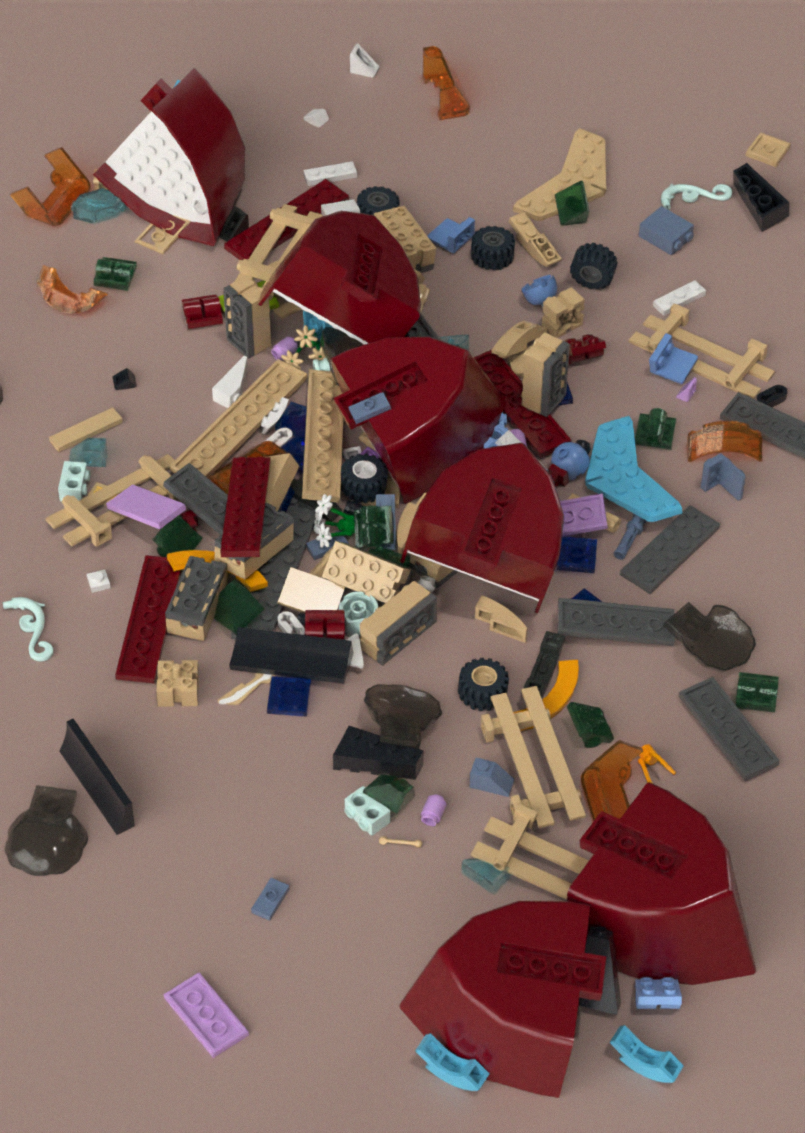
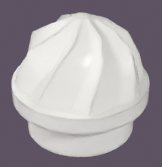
M421 576L417 582L431 593L436 589V580L432 577Z

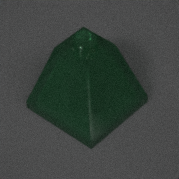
M233 580L219 593L214 619L237 635L238 627L245 628L264 610V607L244 586Z
M381 774L363 790V793L393 812L398 813L414 798L415 789L405 779L398 776Z

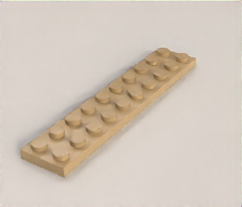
M277 359L170 465V471L176 473L190 463L209 478L261 426L263 417L267 416L270 411H273L275 402L279 403L282 397L288 399L307 380V373Z
M309 369L302 499L322 501L323 495L326 494L327 497L329 495L332 496L330 502L339 503L343 417L336 407L333 398L342 393L335 372Z

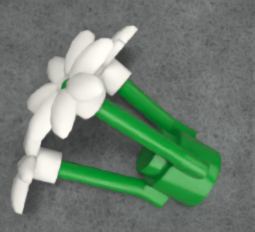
M326 494L323 495L322 501H317L319 506L315 509L316 519L314 520L315 525L313 528L314 532L319 534L316 540L320 541L321 548L324 545L329 547L328 540H331L332 537L352 536L357 530V521L354 519V516L331 507L333 505L330 503L332 496L329 495L327 497ZM328 511H331L344 518L340 519L339 522H331L322 519L323 513L327 515ZM324 525L336 526L341 532L330 533V528H325Z

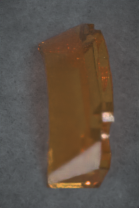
M42 265L36 280L37 287H40L45 302L63 313L78 314L88 311L108 295V293L94 288H90L88 293L80 292L77 295L62 283L56 268Z
M717 421L703 425V429L698 431L692 430L688 433L686 445L688 462L718 452L741 453L756 459L758 462L762 461V433L759 430L754 431L750 429L748 424L737 421Z

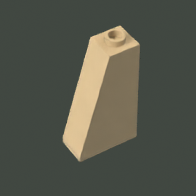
M290 453L268 456L271 457V468L266 502L276 507V511L279 510L299 468V465Z

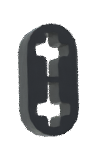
M775 385L759 393L756 400L774 407L786 400L788 391L783 385Z

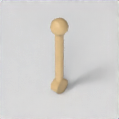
M386 836L379 838V843L382 845L396 843L415 845L417 848L422 846L421 840L387 839Z

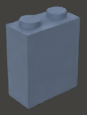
M661 206L640 223L639 237L672 255L693 239L694 225Z

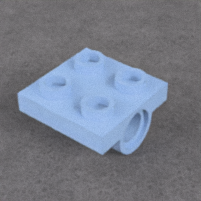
M649 977L635 980L636 1009H656L657 1005H660V1009H680L682 995L678 980L670 977L662 978V980H653Z

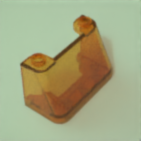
M436 46L424 47L423 81L425 84L430 81L434 83V87L439 88V120L467 116L470 113V104L457 73L440 48Z

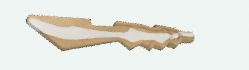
M256 673L253 680L246 685L241 683L218 699V703L240 705L261 683L270 684L273 678L278 676Z

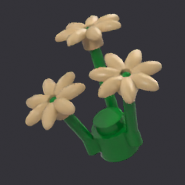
M305 325L303 331L296 329L300 336L295 337L294 340L301 341L295 354L292 355L288 350L287 356L282 355L281 358L285 360V363L300 370L301 366L299 364L304 361L298 359V356L304 346L308 348L316 346V348L312 349L314 354L308 357L318 361L328 358L330 362L331 360L328 355L331 354V351L324 352V346L320 348V341H318L316 330L308 329V326Z

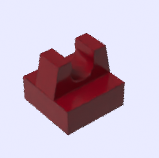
M552 463L548 470L553 478L555 487L557 488L559 485L565 487L569 483L568 472Z
M192 510L177 516L178 528L181 532L187 531L190 536L197 533L195 527L198 526V516Z

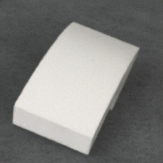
M282 397L279 403L275 402L273 411H270L267 416L263 417L261 422L263 427L262 434L268 433L275 426L283 414L289 399Z

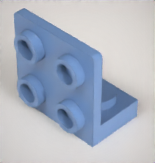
M469 217L461 224H458L447 218L427 236L431 242L454 254L475 234V219Z
M665 333L649 359L650 372L683 384L697 362L698 356L674 347L672 335Z

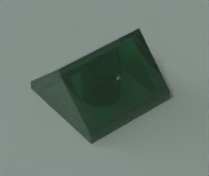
M582 180L554 194L562 226L587 223L590 211Z

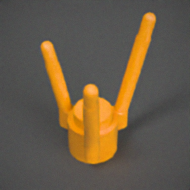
M646 744L639 749L638 755L640 758L638 763L642 767L647 782L652 783L645 764L653 765L659 761L673 775L676 774V771L658 755L650 744Z

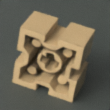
M572 287L560 292L558 298L555 296L552 298L547 297L543 302L544 315L542 317V326L547 327V333L559 338L566 334V330H574L582 326L584 315L580 311L584 310L585 299Z
M174 660L158 661V707L174 706L175 702H182V706H198V660H182V664H174Z

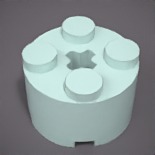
M352 592L343 597V601L339 604V610H345V633L348 637L356 633L361 636L360 623L363 619L371 616L378 608V603L373 596L370 595L369 597L364 592Z

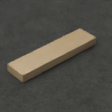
M112 407L50 436L49 440L55 449L61 452L123 423L122 417Z

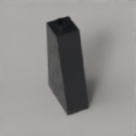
M591 926L587 936L585 953L606 956L603 991L600 1001L579 998L578 1005L617 1015L621 1005L613 932L601 926Z

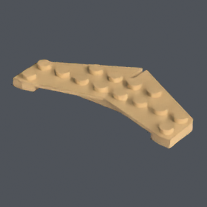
M579 128L574 134L562 172L518 200L513 206V211L519 214L525 212L528 218L543 221L603 197L606 194L605 139Z

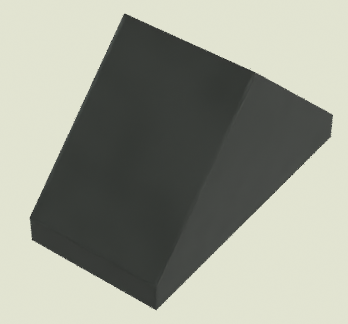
M234 206L219 237L227 242L248 229V214Z

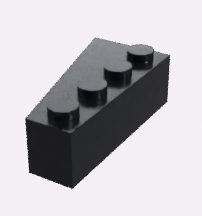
M748 163L733 170V185L762 232L789 216V201Z
M349 725L333 754V770H341L343 768L350 769V772L356 773L367 771L371 772L372 775L383 773L389 774L390 777L416 780L423 767L424 750Z

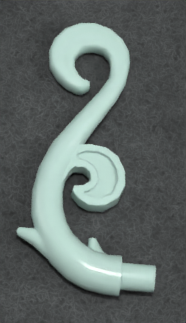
M671 183L661 195V204L669 210L671 208V199L675 197L674 194L683 192L682 200L689 203L697 201L698 195L726 201L731 198L732 190L727 185L718 184L711 193L697 186L687 184L673 185ZM716 192H723L724 194L716 195Z
M26 597L11 598L12 600L2 602L4 610L20 608L22 610L28 609L34 613L36 617L34 623H31L34 621L31 615H24L19 621L20 628L24 632H34L29 644V655L38 662L50 659L53 655V647L48 642L40 641L38 643L39 647L45 649L44 652L37 653L34 651V647L44 629L45 615L41 607H44L45 604Z

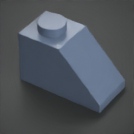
M475 758L470 772V788L509 797L514 784V778L496 762Z

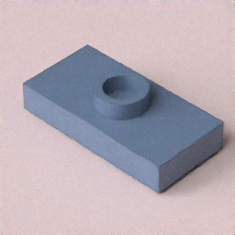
M383 392L348 407L356 424L391 409Z
M337 536L328 540L329 547L324 545L321 548L320 541L315 539L307 542L306 548L313 559L316 560L323 557L334 546L335 541L349 543L344 536Z
M270 878L251 908V913L270 921L288 893L289 885Z

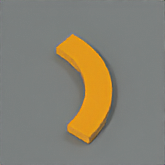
M187 550L167 554V560L174 571L184 569L190 556L204 558L205 562L211 563L212 560L215 561L214 551ZM258 570L245 580L233 574L249 592L268 587L267 580Z
M578 659L558 661L559 674L557 681L549 694L542 699L545 709H549L551 719L564 709L574 694L578 682ZM528 708L513 713L528 711ZM533 726V727H529V728L520 729V731H524V730H528V729L534 728V726Z

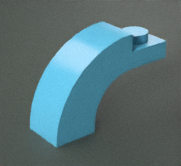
M625 1025L618 1028L609 1042L621 1054L619 1059L625 1065L651 1080L673 1083L684 1067L670 1051L660 1052L646 1046Z
M431 1033L424 1036L415 1050L427 1063L425 1067L431 1073L460 1089L478 1091L490 1074L475 1059L466 1060L452 1054Z

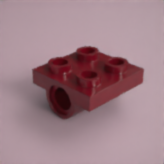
M216 294L182 300L188 329L223 324L220 301Z
M593 334L583 335L582 339L578 340L576 338L565 340V342L570 344L568 364L583 361L585 358L591 359L604 355L605 341L593 336Z
M305 610V635L345 640V610Z

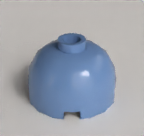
M554 275L539 277L533 280L534 283L531 286L528 283L524 285L521 291L525 299L532 305H542L543 307V302L547 297L552 298L557 294L558 286Z
M564 442L553 451L551 464L553 463L559 468L566 470L569 480H574L580 473L583 475L586 472L590 459L581 445L574 442Z

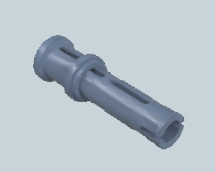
M633 513L632 520L627 523V531L614 551V556L617 559L623 560L636 536L642 533L643 525L648 521Z

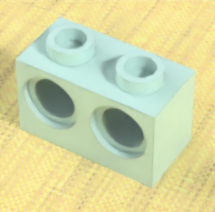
M64 461L58 487L60 501L67 495L74 496L78 501L83 499L84 495H87L86 482L90 481V470H87V463Z
M364 786L345 798L344 811L350 819L353 818L363 831H367L371 836L390 823V810Z

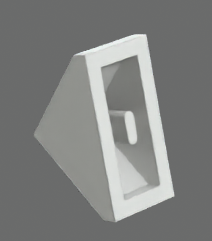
M357 43L350 53V73L374 77L380 66Z

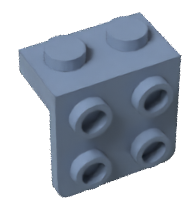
M720 453L705 461L701 489L707 492L720 484L739 501L743 497L746 477L742 470L738 469L729 458Z

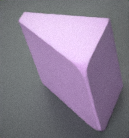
M694 377L686 383L676 398L688 402L696 392L697 378Z

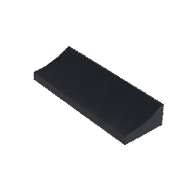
M238 627L229 666L230 670L344 684L354 652L352 641Z
M74 718L66 721V735L59 752L116 835L135 827L131 800Z

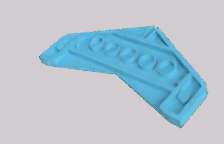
M630 416L599 425L585 480L587 488L597 494L603 493L604 498L649 522L682 514L680 503L638 467L633 421Z

